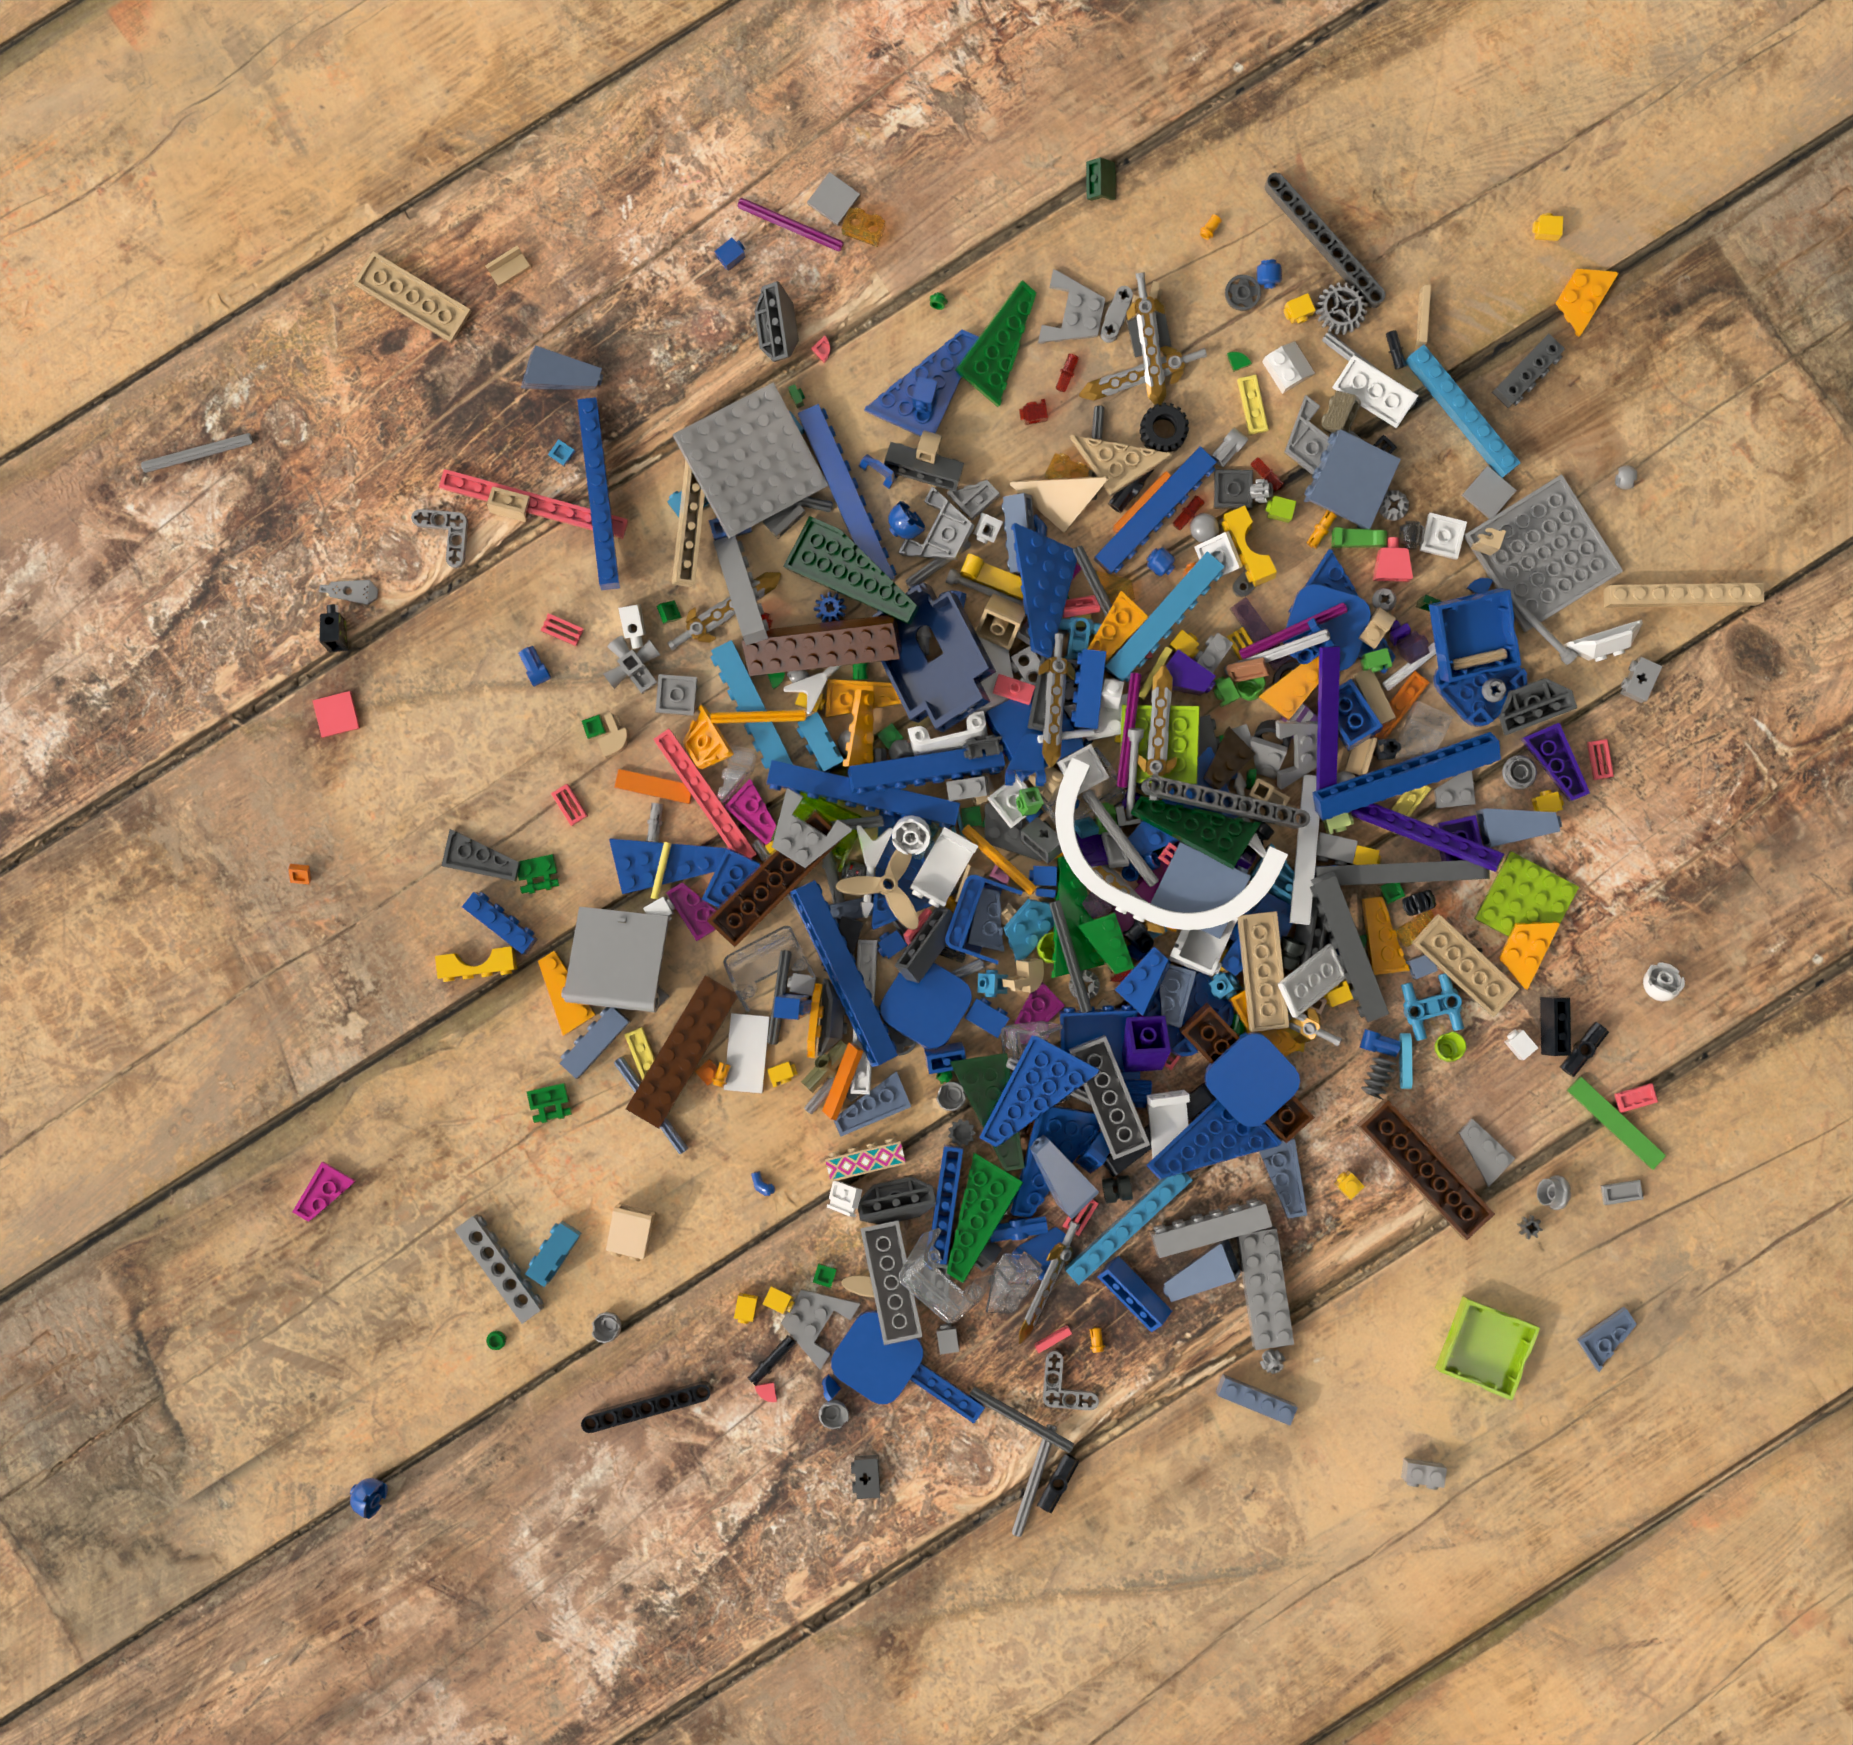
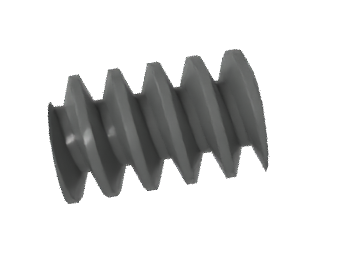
M1380 1057L1372 1058L1376 1065L1369 1066L1373 1070V1072H1367L1371 1079H1364L1368 1086H1362L1361 1089L1366 1094L1383 1100L1379 1094H1386L1382 1087L1389 1086L1385 1079L1392 1078L1387 1073L1394 1072L1390 1065L1397 1064Z

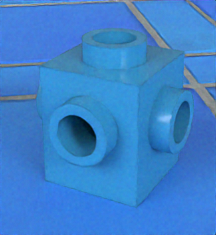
M986 970V974L978 973L977 993H985V997H997V994H1007L1008 987H1003L1002 979L1008 978V975L998 974V970Z
M1219 972L1213 977L1214 980L1209 983L1212 988V994L1219 998V1000H1229L1242 988L1238 978L1230 972Z

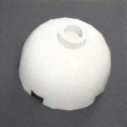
M904 816L893 827V845L903 854H920L925 851L930 842L931 833L929 825L918 816Z
M1661 962L1658 965L1653 966L1652 964L1644 975L1643 985L1646 993L1653 999L1662 1002L1670 1001L1676 998L1685 986L1684 977L1681 979L1678 974L1680 971L1677 968Z

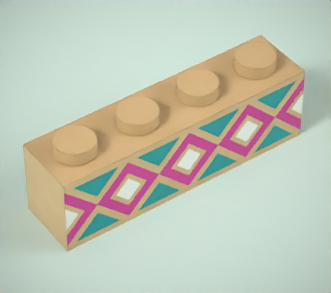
M890 1138L885 1140V1144L881 1145L874 1142L867 1144V1148L860 1150L859 1147L847 1149V1153L840 1154V1151L829 1153V1157L825 1161L830 1182L906 1164L901 1140Z

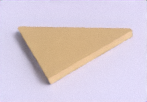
M1076 435L1070 436L1071 441L1096 477H1109L1103 487L1110 497L1172 457L1171 452H1160L1154 449L1138 448L1116 442L1110 443L1094 438L1077 437Z
M1109 477L1012 481L1009 485L1019 494L1026 493L1032 495V505L1065 533L1107 482Z

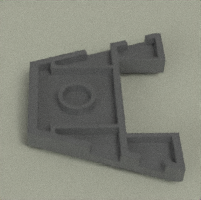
M991 803L985 804V839L992 846L1042 861L1040 856L1021 841L1022 820L1010 828Z

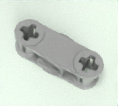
M1121 286L1117 289L1106 313L1100 333L1101 339L1106 343L1115 341L1127 316L1126 312L1133 296L1132 290L1128 286ZM1123 294L1126 295V298L1124 300L1121 299V296ZM1109 329L1112 330V333L1110 335L1107 334V331Z

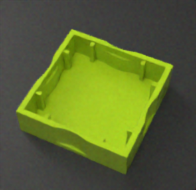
M1462 1296L1435 1368L1441 1373L1464 1382L1476 1384L1491 1393L1513 1400L1522 1377L1524 1364L1531 1354L1540 1328L1535 1324Z

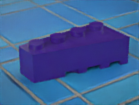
M1560 723L1521 738V741L1568 801H1573L1590 794Z

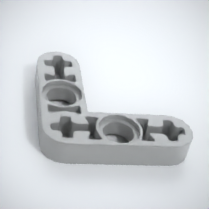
M415 510L412 513L411 519L417 527L448 530L446 562L455 569L462 567L465 562L468 519L466 516L459 512ZM422 514L425 518H430L431 525H429L430 522L428 520H422L420 523L416 518ZM438 515H443L445 518L442 525H436L435 518ZM448 516H450L451 520H458V517H460L463 523L457 526L456 523L449 522ZM461 536L462 543L458 546L453 545V537ZM451 548L461 549V552L457 551V557L460 558V561H456V564L451 561V558L455 557V551H451Z
M1050 1350L1045 1358L1043 1401L1045 1405L1053 1408L1078 1410L1096 1409L1099 1399L1094 1392L1061 1389L1063 1356L1058 1350ZM1053 1354L1060 1358V1360L1056 1361L1055 1366L1060 1368L1059 1371L1056 1369L1048 1370V1367L1052 1368V1360H1049V1357H1053ZM1049 1374H1057L1058 1381L1053 1384L1048 1382ZM1054 1393L1055 1397H1060V1393H1063V1404H1059V1399H1053V1402L1050 1403L1046 1396ZM1067 1395H1075L1076 1402L1074 1404H1067L1065 1401ZM1079 1395H1082V1399H1088L1089 1396H1092L1095 1402H1092L1091 1406H1089L1086 1401H1081L1082 1405H1079Z

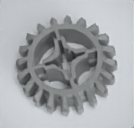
M1337 283L1336 288L1330 285L1329 290L1324 289L1323 295L1318 297L1320 302L1316 303V307L1319 309L1315 312L1317 315H1321L1318 321H1324L1322 328L1328 325V332L1335 329L1336 335L1339 334L1340 330L1345 335L1347 329L1351 333L1354 331V327L1358 329L1361 326L1360 322L1363 323L1365 320L1363 316L1367 314V310L1364 309L1367 307V303L1362 302L1365 300V296L1359 297L1361 290L1355 292V285L1348 288V283H1345L1343 287H1341L1340 283ZM1342 296H1346L1350 300H1345L1342 298ZM1332 298L1334 308L1328 312L1327 302ZM1355 306L1356 315L1351 320L1349 310ZM1338 317L1342 322L1336 321L1333 318Z

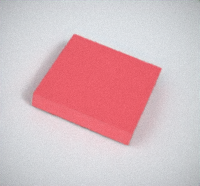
M351 691L312 700L322 738L360 729Z

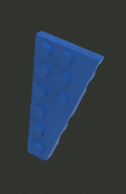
M609 839L622 894L652 888L664 843ZM672 844L662 885L715 872L726 848Z

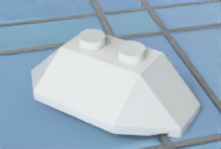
M1641 619L1570 641L1563 645L1565 648L1573 649L1580 657L1588 661L1595 659L1596 662L1607 659L1606 655L1612 653L1614 656L1624 654L1625 649L1631 647L1643 622Z

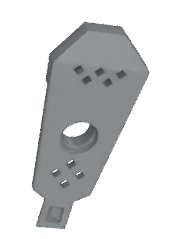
M370 580L331 582L329 585H320L319 592L328 593L332 598L369 605L378 599V588ZM347 588L352 589V593L349 595L346 594Z

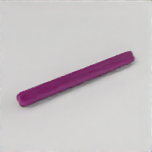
M740 198L737 206L739 209L838 252L843 247V241L744 198Z
M1340 603L1240 649L1241 658H1249L1310 630L1307 622L1313 617L1319 624H1323L1347 613L1348 610L1345 603Z
M1131 673L1117 778V786L1127 788L1131 751L1128 729L1135 728L1141 684L1140 673Z

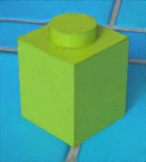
M1273 496L1271 501L1268 500L1266 504L1267 518L1289 523L1293 517L1296 501Z

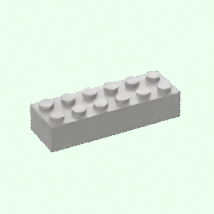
M1103 1035L1069 1049L1070 1054L1100 1069L1099 1074L1083 1084L1112 1158L1115 1160L1149 1146V1141L1106 1036Z
M1253 1198L1247 1200V1204L1244 1205L1236 1203L1227 1206L1228 1209L1223 1211L1220 1209L1211 1210L1209 1215L1202 1216V1214H1196L1190 1217L1191 1220H1175L1170 1226H1165L1164 1224L1153 1227L1154 1230L1150 1231L1155 1252L1159 1258L1272 1227L1267 1206L1263 1201Z
M899 1221L861 1228L884 1346L922 1338Z
M1272 1226L1237 1236L1252 1346L1255 1350L1294 1345L1277 1228Z

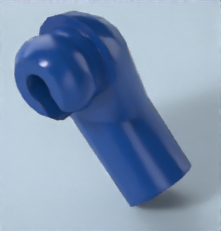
M760 1171L751 1173L756 1191L764 1196H770V1194L775 1192L773 1184H766L762 1181Z

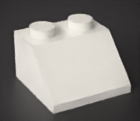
M1295 341L1271 352L1262 361L1282 394L1315 374Z

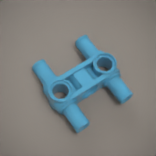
M1080 617L1061 618L1059 629L1068 630L1069 632L1067 653L1062 658L1077 659L1078 652L1082 653V649H1088L1089 636L1098 632L1101 623H1094L1091 619ZM1078 621L1085 623L1086 628L1083 632L1076 630L1075 625ZM1080 667L1075 670V673L1080 672Z
M1445 973L1438 975L1442 988L1441 994L1416 999L1412 982L1401 985L1405 999L1403 1004L1404 1015L1408 1023L1412 1024L1416 1041L1427 1039L1423 1021L1435 1016L1447 1014L1449 1015L1453 1031L1464 1029L1460 1014L1462 1011V999L1458 995L1457 990L1453 989L1452 981ZM1451 996L1455 999V1004L1452 1007L1447 1004V1000ZM1413 1006L1418 1009V1014L1415 1017H1412L1410 1014V1009Z

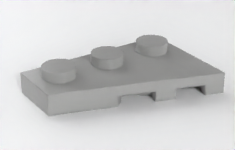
M1470 1119L1458 1132L1468 1152L1474 1159L1478 1170L1485 1179V1183L1490 1187L1515 1158L1473 1119Z

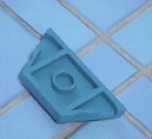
M1028 898L1004 926L1005 934L1009 939V946L1015 956V962L1016 960L1026 959L1037 946L1038 941L1054 926L1049 902H1039Z

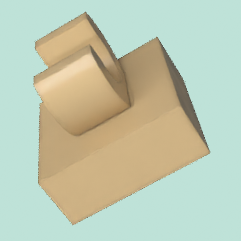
M1010 903L1001 909L1000 916L1003 926L1017 912Z

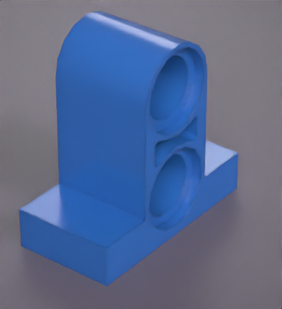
M1314 617L1307 622L1311 632L1306 636L1324 630ZM1331 638L1323 643L1303 649L1307 650L1305 654L1301 655V651L1294 654L1299 663L1308 664L1319 656V647L1337 645Z
M1101 1130L1084 1153L1076 1160V1163L1090 1174L1104 1164L1107 1159L1106 1157L1110 1153Z

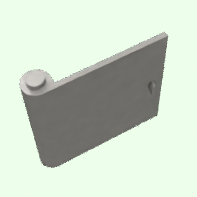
M579 907L566 985L562 988L561 993L564 1001L656 1013L659 1006L657 988L669 916Z

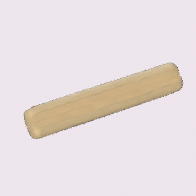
M1497 649L1454 659L1451 667L1453 670H1460L1507 658V652L1505 649Z

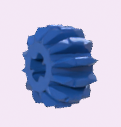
M828 592V598L821 594L820 596L823 601H815L819 606L814 607V611L819 612L816 615L817 618L823 616L822 623L826 622L827 619H829V622H833L832 619L834 618L836 621H840L838 615L845 617V613L840 610H846L847 608L845 605H841L844 603L843 598L837 601L839 594L836 593L833 598L831 592ZM830 604H833L835 610L831 611V613L827 612L826 606L829 605L830 607Z

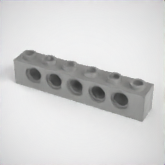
M476 1214L454 1230L521 1324H523L544 1308L542 1306L543 1301L538 1294L535 1295L532 1292L530 1282L526 1278H522L518 1265L516 1263L512 1264L508 1258L510 1257L508 1251L504 1247L501 1248L497 1243L498 1238L495 1233L487 1229L485 1219ZM476 1231L482 1234V1241L475 1239L474 1233ZM486 1247L493 1249V1257L487 1256L485 1252ZM497 1263L504 1264V1272L497 1270ZM508 1279L516 1281V1288H511L508 1285ZM520 1294L527 1296L528 1302L526 1304L519 1301Z

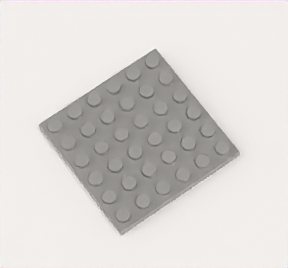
M774 382L673 434L676 443L728 539L828 486Z
M1562 474L1463 536L1471 548L1473 543L1480 540L1477 537L1479 534L1492 535V533L1485 531L1487 528L1506 531L1500 549L1491 556L1473 549L1472 551L1489 578L1493 580L1496 589L1504 588L1511 590V595L1515 596L1540 623L1623 571ZM1513 607L1514 617L1522 630L1526 632L1533 628Z

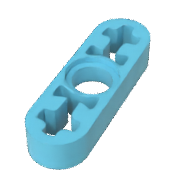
M1400 1033V1088L1412 1089L1411 1033Z

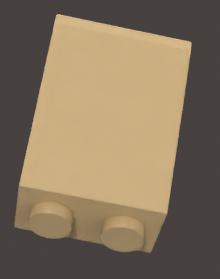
M993 593L977 627L976 633L978 637L1010 650L1025 618L1024 606Z
M621 1203L617 1204L613 1209L606 1251H610L612 1256H629V1259L633 1261L644 1259L656 1212Z

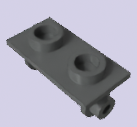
M989 735L983 740L977 741L976 738L966 740V743L961 748H966V751H964L965 759L969 758L971 760L983 757L982 750H985L986 757L999 755L1000 752H1003L1002 744H998L1002 736Z

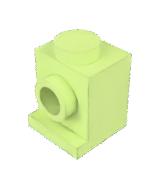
M1343 813L1331 819L1323 820L1326 834H1333L1334 829L1336 833L1347 830L1346 826L1353 825L1354 821L1351 813Z

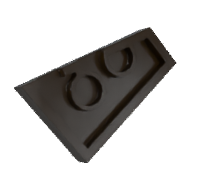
M1230 726L1225 730L1224 737L1219 743L1216 754L1203 777L1215 790H1220L1256 755Z

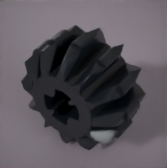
M1424 890L1407 896L1402 900L1403 909L1408 916L1433 909L1437 905L1435 896L1431 890Z

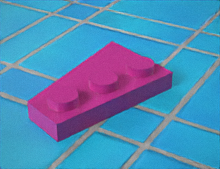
M749 779L724 807L767 845L774 839L777 825L753 782Z
M323 1161L292 1212L309 1222L354 1184L356 1180Z

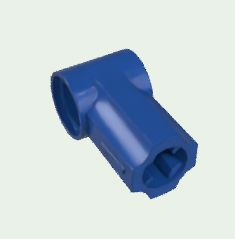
M534 646L527 647L518 653L533 687L551 679L544 663L542 664Z
M1150 852L1141 856L1151 870L1160 867L1161 863L1156 852ZM1129 860V866L1123 867L1121 875L1125 880L1132 882L1137 880L1140 873Z
M1365 1029L1359 1048L1397 1057L1401 1042Z

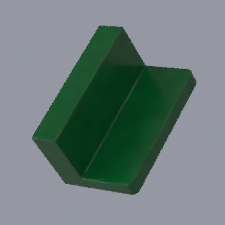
M1101 157L1086 162L1087 200L1093 201L1100 198L1116 199L1115 162Z

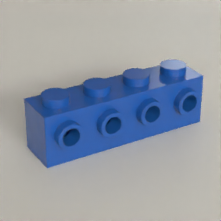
M1082 649V653L1078 652L1077 664H1080V672H1076L1075 683L1078 684V690L1074 691L1073 703H1076V709L1071 712V722H1074V727L1098 729L1106 651Z
M473 892L462 908L521 954H527L538 940L534 936L535 933L528 927L523 928L519 925L520 921L514 916L506 915L504 913L505 909L497 903L494 905L488 901L490 898L483 892Z
M1119 1256L1108 1262L1097 1276L1150 1332L1162 1326L1172 1312L1166 1303Z

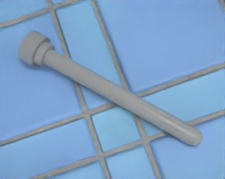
M952 568L949 571L945 583L950 585H957L958 583L989 596H992L994 593L1024 606L1023 601L964 578L957 573V570Z
M1511 595L1513 607L1560 653L1561 660L1566 665L1570 664L1578 654L1573 649L1565 648L1515 596Z
M1140 728L1128 729V737H1130L1129 741H1131L1126 819L1128 821L1134 818L1131 810L1135 804L1139 742H1141L1144 734V729Z

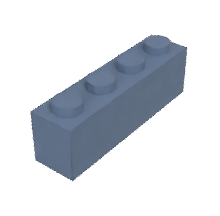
M1026 493L1004 496L1002 510L1005 514L1004 530L1007 534L1005 545L1009 555L1007 566L1010 573L1017 575L1020 572L1018 573L1016 551L1014 550L1015 538L1011 526L1017 523L1035 531L1032 495Z
M606 1007L600 1013L601 1018L598 1022L593 1021L587 1027V1034L584 1037L580 1035L575 1040L574 1044L576 1046L571 1051L569 1049L566 1050L560 1057L563 1060L559 1064L576 1079L580 1078L631 1022L617 1008Z
M1222 1374L1216 1389V1394L1219 1397L1290 1426L1298 1408L1290 1401Z

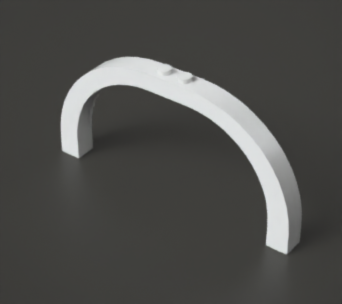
M1075 758L1071 759L1059 787L1056 801V830L1060 847L1067 863L1078 879L1098 897L1116 906L1115 910L1126 914L1128 911L1134 914V919L1141 922L1147 920L1173 929H1205L1225 924L1243 915L1254 907L1274 884L1288 854L1269 846L1258 871L1246 888L1227 903L1206 911L1183 913L1166 910L1110 885L1088 864L1076 838L1074 825L1075 805L1090 765Z

